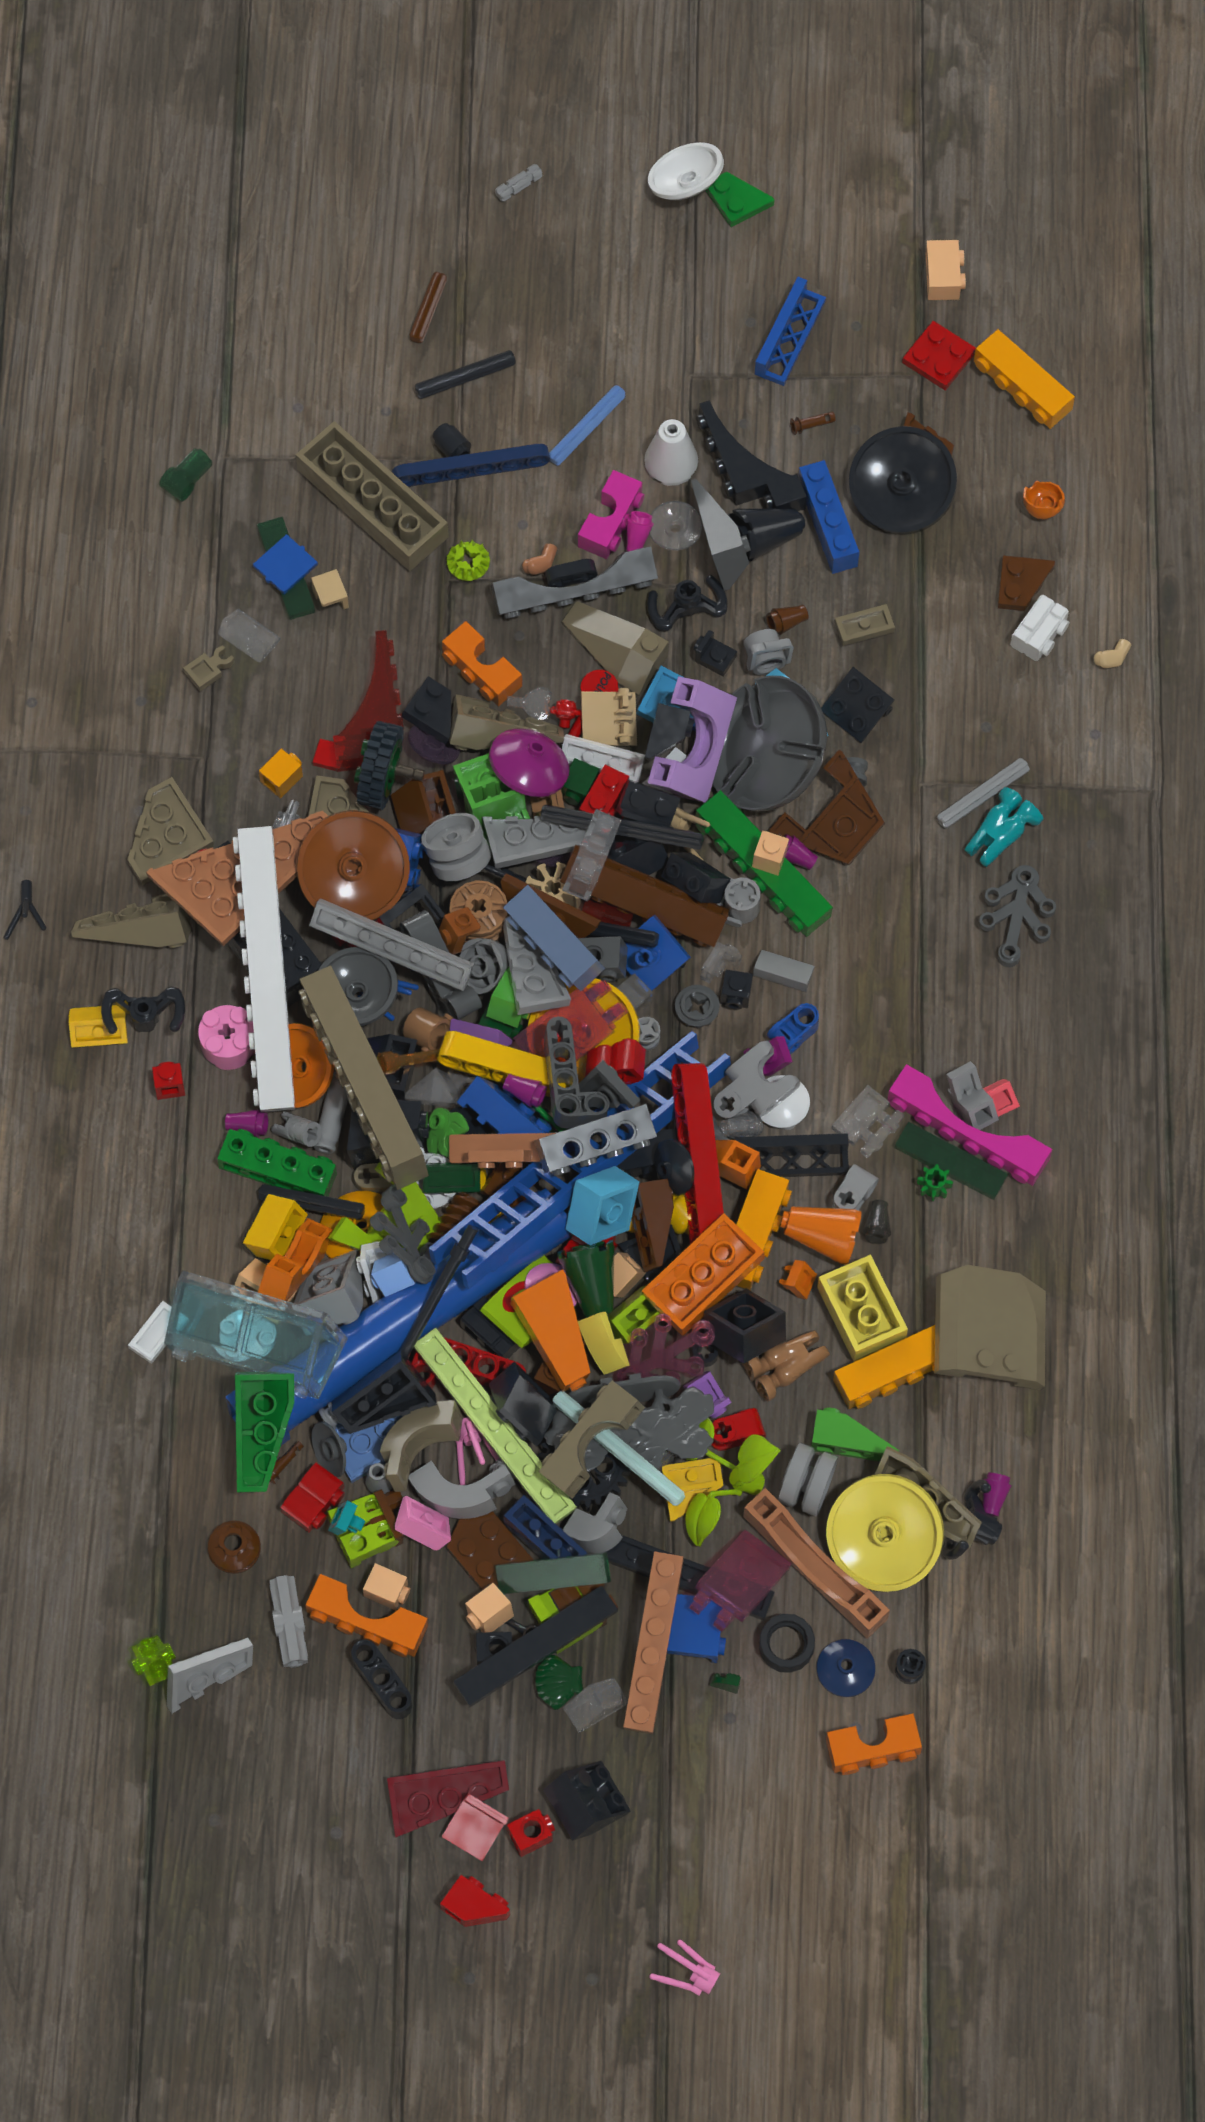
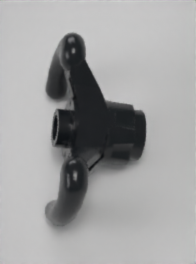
M708 575L705 579L706 583L716 594V603L701 594L700 586L694 581L684 580L676 585L674 601L664 617H661L658 613V593L655 590H651L647 599V610L651 622L658 630L669 631L679 618L691 616L695 613L705 612L714 617L725 615L728 608V600L721 583L712 575Z
M168 987L155 997L140 998L128 997L117 988L109 989L105 992L102 1000L101 1014L103 1023L110 1034L117 1032L118 1028L112 1016V1005L115 1003L131 1017V1023L134 1024L137 1031L150 1032L154 1030L156 1023L159 1022V1015L174 1002L175 1013L169 1028L172 1032H177L184 1021L186 1011L185 1000L181 990L176 987Z
M977 1480L967 1488L964 1495L967 1509L982 1522L974 1541L976 1540L984 1545L988 1543L993 1545L1001 1534L1002 1524L997 1521V1518L985 1512L978 1497L980 1491L989 1493L991 1485L986 1480ZM952 1539L949 1540L944 1546L943 1555L949 1560L957 1559L969 1548L968 1542L962 1540L958 1543Z

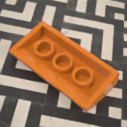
M723 1213L642 1290V1293L658 1312L684 1336L704 1317L705 1310L718 1304L765 1259V1254L750 1237Z

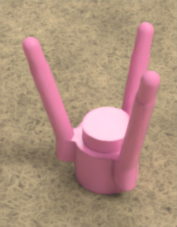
M468 1417L463 1418L459 1441H456L460 1485H465L463 1443L466 1446L474 1447L481 1465L485 1464L479 1444L481 1440L484 1441L495 1461L500 1459Z
M678 1940L677 1944L699 1963L697 1966L662 1943L657 1945L660 1950L693 1971L689 1980L694 1982V1984L657 1974H650V1979L689 1990L700 1996L702 1991L707 1994L711 1992L720 1976V1973L714 1970L715 1966L706 1962L682 1940Z

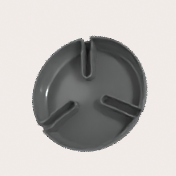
M773 675L754 679L755 685L751 686L745 683L731 694L737 697L713 780V786L717 792L721 790L736 807L750 811L774 810L798 798L810 786L819 772L827 746L825 717L813 694L803 685L790 678Z

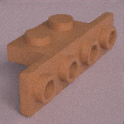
M555 1133L450 1135L449 1161L450 1163H478V1168H495V1163H505V1168H523L522 1162H541L534 1140Z

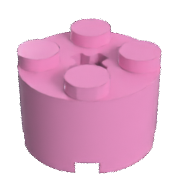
M223 1005L204 1013L198 1031L201 1050L204 1057L216 1067L224 1070L237 1069L245 1065L250 1057L254 1055L255 1049L250 1050L249 1033L254 1032L253 1021L248 1022L247 1011L242 1007Z

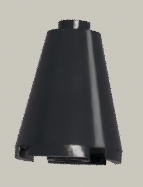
M796 509L732 510L733 513L728 515L738 526L741 537L747 536L751 551L746 552L749 562L801 535L805 528V519Z

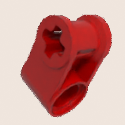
M757 1408L746 1409L736 1414L716 1419L713 1422L714 1438L711 1447L718 1451H725L741 1446L749 1436L754 1434L766 1438ZM722 1431L723 1434H727V1438H723L721 1434L717 1435V1432Z

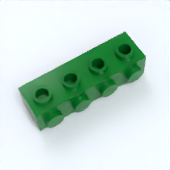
M229 1129L217 1158L219 1169L267 1185L329 1196L337 1176L336 1164H333L332 1160L324 1156H317L315 1158L306 1155L307 1153L297 1147L289 1149L280 1146V1143L270 1138L262 1140L253 1137L252 1133L243 1129H238V1131Z

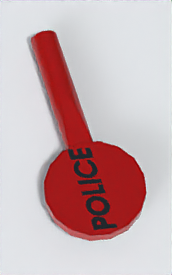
M593 670L587 673L581 682V691L618 692L619 689L615 676L605 670ZM582 710L581 715H578L568 735L580 736L582 732Z

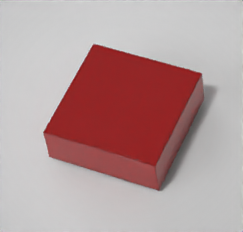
M320 739L312 762L313 766L340 772L347 749L346 744Z

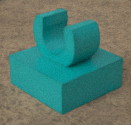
M348 1500L339 1504L328 1531L336 1535H340L346 1532V1530L355 1534L357 1531L360 1532L365 1520L354 1515L357 1505Z

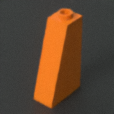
M562 1269L513 1296L510 1304L561 1391L564 1392L570 1388L574 1392L587 1384L585 1379L588 1378L591 1372L568 1281Z

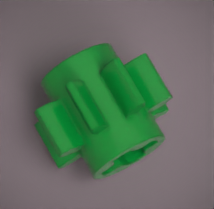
M938 1164L930 1170L924 1167L923 1175L925 1177H918L917 1184L923 1186L920 1195L927 1194L933 1202L935 1197L942 1196L945 1199L947 1197L945 1188L950 1189L953 1185V1181L946 1180L950 1171L939 1169ZM932 1180H938V1186L932 1185Z

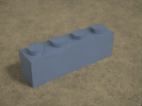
M529 885L525 886L503 907L509 914L506 920L517 931L522 928L527 933L523 938L534 950L538 946L544 952L541 958L551 969L557 966L562 971L558 976L569 988L574 984L582 991L606 969Z

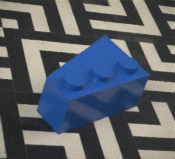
M477 1076L457 1101L463 1108L466 1107L475 1111L479 1115L477 1120L482 1125L487 1123L497 1134L551 1133L552 1127L543 1119H537L533 1115L535 1110L532 1107L520 1102L514 1095L504 1090L503 1087Z

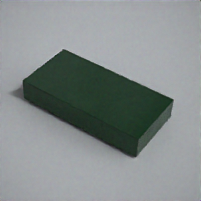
M426 1163L429 1176L423 1178V1193L480 1192V1168H478V1163Z

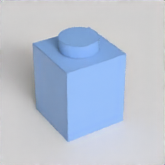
M393 1253L374 1261L370 1275L375 1288L380 1289L385 1297L416 1283L409 1274L408 1265L396 1254Z

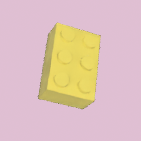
M871 1254L819 1276L818 1291L854 1362L907 1337L908 1328Z

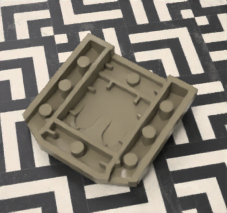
M965 1265L937 1276L934 1373L962 1377L967 1374L1014 1382V1386L1038 1390L1044 1388L1046 1291L1020 1273Z

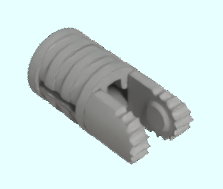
M286 1111L281 1114V1117L286 1121L285 1127L274 1124L271 1128L272 1133L308 1147L315 1146L322 1136V1128L319 1123Z

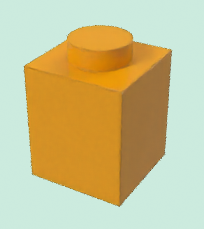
M281 748L259 770L260 782L281 799L303 777L302 762L295 754H288Z

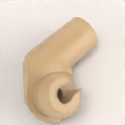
M1119 639L1114 650L1098 651L1094 655V663L1102 668L1119 667L1123 663L1131 643L1128 640Z

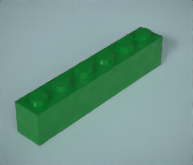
M721 790L696 810V817L710 823L709 827L695 823L698 830L703 835L708 834L714 840L716 849L723 855L726 853L733 860L732 864L739 873H745L759 886L760 893H764L770 899L769 902L778 913L782 912L789 919L790 926L799 933L801 931L805 937H808L831 917L833 909L831 904L786 858L783 861L778 876L752 867L754 853L761 832Z

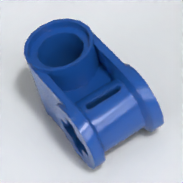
M808 1003L799 1005L784 1019L772 1026L766 1036L769 1039H773L776 1036H784L791 1055L818 1030L819 1013L817 1008ZM803 1016H810L813 1021L809 1024H804L799 1019Z

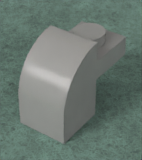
M971 1061L946 1074L950 1089H948L949 1096L966 1124L981 1130L999 1120L993 1099L982 1088L976 1066Z
M609 1492L596 1516L576 1508L563 1531L588 1553L608 1551L623 1538L617 1530V1526L624 1521L628 1508L619 1496Z

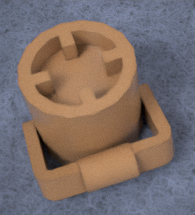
M416 1008L408 1015L405 1021L403 1035L407 1038L417 1039L418 1046L422 1047L421 1052L425 1059L436 1063L444 1035L450 1031V1022L453 1017L447 1013L442 1017L424 1008Z

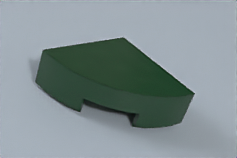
M715 1673L711 1677L709 1686L737 1694L741 1677L731 1673L724 1677L720 1676L719 1673Z

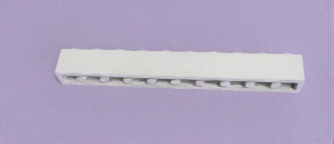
M272 826L238 829L237 837H233L234 854H240V864L235 865L236 881H242V892L237 893L239 910L244 909L245 920L240 921L241 938L246 937L247 948L242 949L243 966L248 965L249 976L244 977L245 993H251V1004L246 1005L248 1022L253 1021L254 1029L253 1033H249L250 1050L255 1049L256 1061H251L252 1078L258 1079V1089H253L254 1105L260 1106L261 1112L295 1110Z

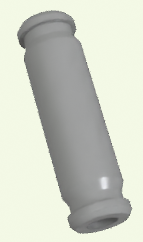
M336 1071L333 1072L332 1081L327 1090L319 1121L322 1128V1136L320 1141L314 1146L315 1150L325 1154H332L336 1150L335 1144L339 1139L348 1103V1095L345 1088L341 1087Z

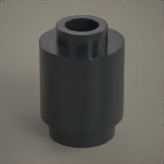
M444 423L434 431L433 439L435 440V445L447 457L470 454L471 443L454 425Z

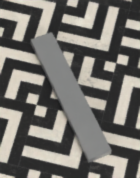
M321 898L317 901L309 926L461 991L465 990L474 963Z

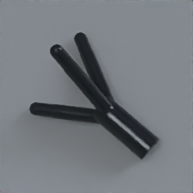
M30 880L21 881V904L4 935L5 940H8L21 915L23 918H27L28 909L41 930H46V925L32 903V881Z

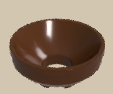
M241 1521L222 1523L213 1530L208 1541L210 1560L219 1570L230 1574H238L250 1569L257 1562L261 1552L258 1534L250 1525ZM231 1535L239 1536L242 1540L241 1546L237 1550L227 1549L224 1545L227 1537Z

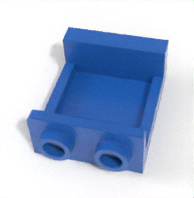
M678 1594L667 1653L712 1659L711 1663H717L718 1655H724L726 1638L720 1637L721 1627L728 1626L729 1609H724L725 1600Z

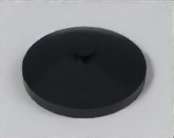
M893 427L873 435L857 451L850 468L849 488L855 507L871 525L888 533L912 534L931 527L946 514L956 494L957 472L949 450L933 434L915 427Z

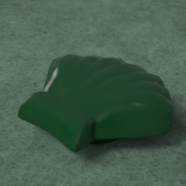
M556 1655L547 1657L539 1665L535 1677L539 1698L552 1709L558 1710L575 1694L584 1695L582 1684L583 1667H572Z

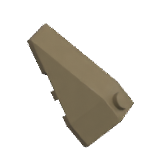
M576 601L562 621L564 627L581 646L585 647L593 655L594 660L599 666L602 665L606 671L613 674L620 687L628 688L629 692H635V695L640 697L668 657L669 641L644 627Z
M167 894L152 897V903L138 907L133 903L127 905V908L115 915L113 912L107 911L75 922L71 934L75 938L176 948L182 946L188 940L191 932L190 915Z

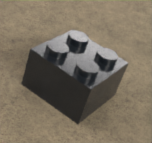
M745 1288L704 1311V1338L740 1362L746 1363L786 1341V1312Z

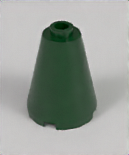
M609 1240L606 1246L604 1241H600L592 1245L583 1244L572 1247L573 1251L565 1252V1249L557 1252L558 1259L584 1316L590 1317L600 1312H606L608 1316V1313L613 1312L615 1250L613 1240Z

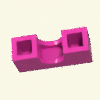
M612 471L601 491V504L613 509L614 513L607 517H598L589 513L578 533L579 548L606 560L611 551L616 552L621 542L620 535L623 529L627 531V518L631 516V512L635 508L639 509L643 503L645 494L642 493L641 481L618 471Z

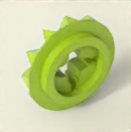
M461 540L458 545L451 547L447 555L449 571L453 576L464 581H472L482 577L490 565L489 552H487L483 544L479 545L473 540L470 542H463ZM464 553L469 554L470 558H473L472 568L467 561H463Z

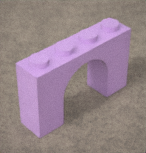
M678 676L671 703L691 711L696 724L695 743L689 756L682 762L655 756L648 783L682 798L706 803L737 697L702 681Z

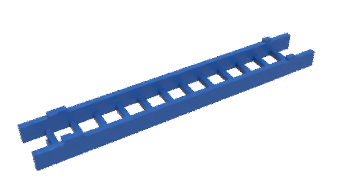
M693 1031L644 1070V1078L641 1081L627 1084L638 1098L644 1095L660 1106L650 1115L656 1133L676 1116L673 1096L667 1100L652 1090L651 1087L662 1078L672 1084L671 1072L675 1064H680L681 1062L685 1064L700 1063L690 1056L699 1048L697 1034ZM726 1053L709 1067H706L709 1088L727 1075L725 1071L731 1066L730 1056ZM620 1104L617 1108L609 1107L607 1116L632 1108H628L626 1104ZM598 1108L594 1112H600L601 1110ZM619 1127L617 1128L618 1137L621 1140H627L629 1133H626ZM590 1138L591 1146L595 1149H600L601 1145ZM567 1142L563 1147V1152L568 1158H573L570 1154L576 1150L575 1146ZM633 1145L622 1148L624 1154L609 1159L606 1154L600 1155L597 1163L591 1164L588 1167H581L579 1162L569 1165L580 1174L568 1184L554 1176L551 1172L544 1173L541 1162H532L430 1246L431 1262L437 1265L445 1259L454 1244L459 1243L468 1225L484 1231L498 1242L486 1252H483L471 1243L469 1255L474 1256L476 1260L461 1272L464 1286L470 1289L490 1271H496L508 1261V1256L571 1205L573 1187L576 1180L610 1167L618 1166L636 1150H634ZM541 1178L559 1190L547 1201L529 1189ZM521 1195L539 1207L527 1218L509 1206ZM500 1212L518 1224L506 1235L488 1223Z

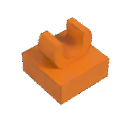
M795 1260L793 1266L787 1265L784 1268L789 1274L787 1280L780 1279L779 1283L785 1289L790 1290L797 1298L807 1299L817 1274L805 1261Z

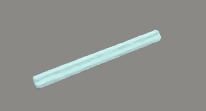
M559 1391L553 1398V1404L577 1424L578 1418L585 1408L562 1391ZM610 1429L604 1430L594 1437L597 1442L672 1505L678 1506L684 1500V1491Z

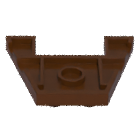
M839 749L823 769L844 786L840 793L807 830L784 812L769 832L782 837L785 834L789 836L794 835L809 850L850 865L885 825V822L844 753Z

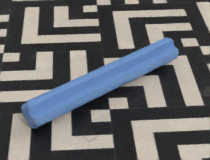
M618 385L613 386L549 452L550 461L556 466L560 465L625 398V391Z

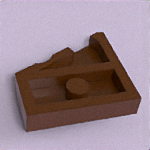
M1003 555L998 608L1025 611L1031 603L1033 596L1042 587L1046 577L1054 570L1055 561Z

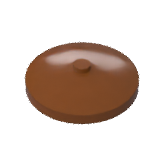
M358 810L338 812L319 821L304 838L297 858V875L301 889L314 908L317 901L321 898L370 920L378 918L395 906L405 891L410 873L408 852L395 828L377 815Z

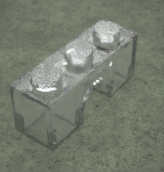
M595 810L562 891L585 901L589 900L621 819L600 810Z

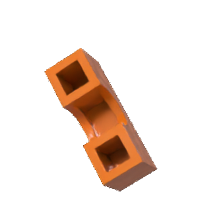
M467 621L442 641V656L445 661L451 666H457L461 670L463 678L468 683H474L479 687L481 695L490 702L492 700L499 707L522 687V674L504 657L492 665H484L477 661V657L485 651V639Z
M914 1713L885 1719L883 1728L886 1738L881 1744L875 1746L867 1745L860 1740L856 1726L827 1732L826 1742L834 1773L841 1772L842 1775H850L858 1772L860 1767L870 1765L871 1769H877L888 1765V1761L899 1759L900 1762L915 1760L917 1758L916 1755L921 1754L922 1745Z

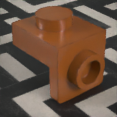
M465 907L444 915L439 932L449 953L455 955L462 951L466 936L479 932L481 926L471 910Z

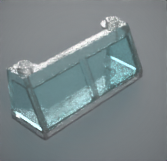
M182 1270L176 1285L164 1344L172 1351L171 1355L174 1358L183 1362H187L188 1359L194 1360L198 1356L247 1372L294 1373V1395L306 1399L307 1396L319 1399L348 1338L325 1312Z

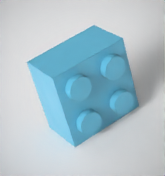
M616 1166L576 1180L568 1211L566 1230L589 1245L629 1231L639 1181Z

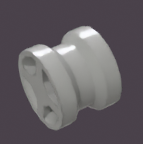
M642 1017L639 1018L640 1044L646 1051H650L659 1044L660 1025L654 1018Z

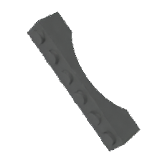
M650 546L621 553L615 562L602 574L575 586L562 588L546 587L531 583L521 577L491 582L490 585L497 615L504 614L505 619L520 616V610L530 608L531 613L546 610V604L557 602L559 607L572 604L573 598L583 596L584 601L600 597L599 592L609 590L610 595L625 592V586L636 584V588L651 586V580L658 579Z

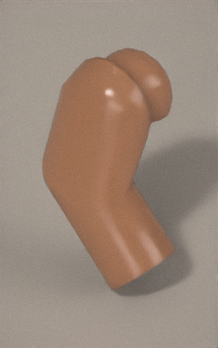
M545 544L541 556L532 557L523 562V571L531 575L545 573L548 568L552 567L557 547L553 544Z

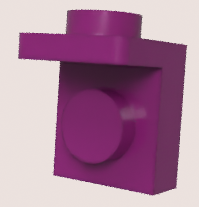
M776 1036L769 1041L774 1048V1054L766 1061L763 1067L764 1076H772L793 1062L784 1036ZM752 1048L746 1049L743 1053L746 1054Z

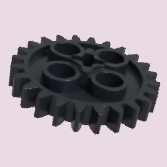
M541 1443V1449L546 1453H539L538 1458L543 1462L546 1456L555 1452V1446ZM608 1452L602 1463L609 1464L612 1469L607 1473L598 1471L597 1467L591 1470L590 1473L600 1484L596 1485L590 1475L587 1480L588 1486L580 1489L571 1500L577 1509H579L580 1504H584L586 1511L589 1512L592 1503H595L596 1507L600 1509L601 1500H605L609 1492L617 1496L621 1495L618 1485L627 1486V1480L622 1476H630L631 1469L625 1467L624 1463Z

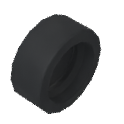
M780 1614L772 1617L765 1623L760 1633L759 1651L762 1659L770 1668L778 1672L791 1673L801 1670L809 1663L814 1653L815 1636L812 1627L805 1619L795 1614ZM792 1627L802 1634L804 1649L799 1656L791 1660H784L777 1657L771 1651L770 1638L778 1628Z

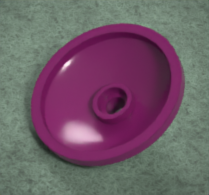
M510 729L499 734L491 745L489 760L494 773L505 785L521 794L534 797L549 796L561 790L568 779L569 763L566 755L551 738L540 732L530 729Z

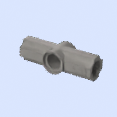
M278 1576L270 1580V1591L274 1605L272 1614L276 1637H279L283 1667H299L308 1663V1653L303 1633L305 1632L302 1607L299 1606L294 1576Z

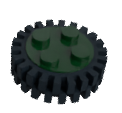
M377 721L370 734V739H364L361 748V755L364 756L362 766L357 767L354 779L355 783H359L357 788L358 804L384 810L386 803L389 801V795H391L396 775L419 781L423 780L425 770L399 764L404 739V728L402 726Z

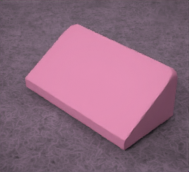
M408 1496L403 1497L395 1522L396 1531L436 1551L451 1541L448 1517Z

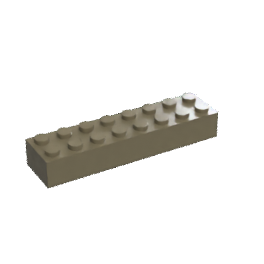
M330 965L301 978L302 990L298 992L303 1002V1009L308 1019L311 1018L313 1022V1029L318 1040L322 1041L325 1047L324 1051L329 1063L334 1065L337 1079L341 1087L346 1090L347 1099L353 1112L356 1111L359 1117L358 1121L363 1133L368 1135L371 1149L376 1159L379 1158L381 1162V1169L387 1182L393 1181L396 1189L399 1190L429 1176L423 1152L332 966Z

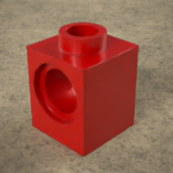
M539 1809L507 1824V1832L520 1857L553 1841L551 1832L555 1831L554 1825L548 1814L543 1816ZM529 1826H537L541 1833L535 1838H530L525 1835L524 1831Z

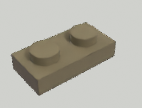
M887 604L836 617L834 622L842 646L895 632V626Z

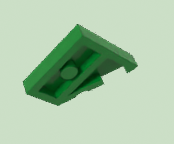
M727 171L719 175L717 180L705 190L730 227L774 206L775 201L772 196Z

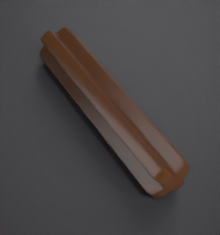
M435 272L432 275L409 334L410 340L413 342L422 343L424 341L447 282V277L443 273Z

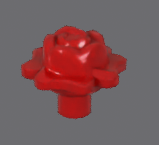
M561 699L556 702V706L550 708V713L559 718V727L570 728V720L575 718L576 715H581V710L576 708L574 701Z

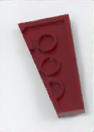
M505 1760L387 1778L395 1838L455 1814L468 1793L483 1802L509 1791Z

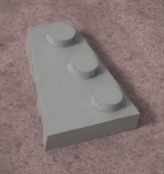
M249 1638L229 1643L226 1646L206 1651L200 1655L169 1665L167 1707L173 1714L181 1709L179 1704L193 1696L196 1700L204 1695L203 1690L213 1683L222 1684L251 1667L253 1644Z

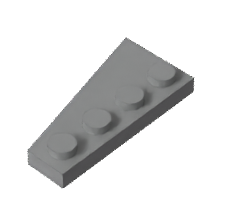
M506 816V819L482 817L493 862L497 869L573 851L575 844L585 849L604 845L601 831L542 821L541 816H534V819H518V816Z
M505 918L503 930L517 1015L569 1006L571 997L564 982L558 976L559 972L556 966L551 969L541 958L544 954L541 948L538 946L534 950L523 938L527 933L522 928L517 931Z

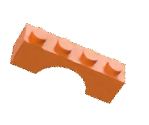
M307 1218L297 1230L285 1256L276 1254L266 1265L257 1294L265 1297L272 1303L284 1305L324 1258L330 1241L328 1237L333 1229Z
M322 1574L319 1575L306 1603L307 1613L310 1614L309 1617L314 1621L325 1624L326 1621L337 1625L336 1628L339 1631L348 1635H352L355 1632L364 1636L363 1640L372 1641L376 1646H379L381 1643L391 1647L390 1651L401 1657H406L407 1654L415 1657L428 1628V1618L402 1607L392 1615L382 1619H370L361 1616L351 1607L348 1601L347 1585Z

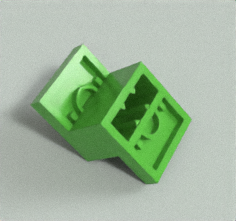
M489 753L453 766L454 774L463 792L465 811L468 814L474 815L479 820L483 830V837L486 840L487 836L482 817L506 819V816H518V819H530L526 810L525 795L511 789L497 777L491 767Z

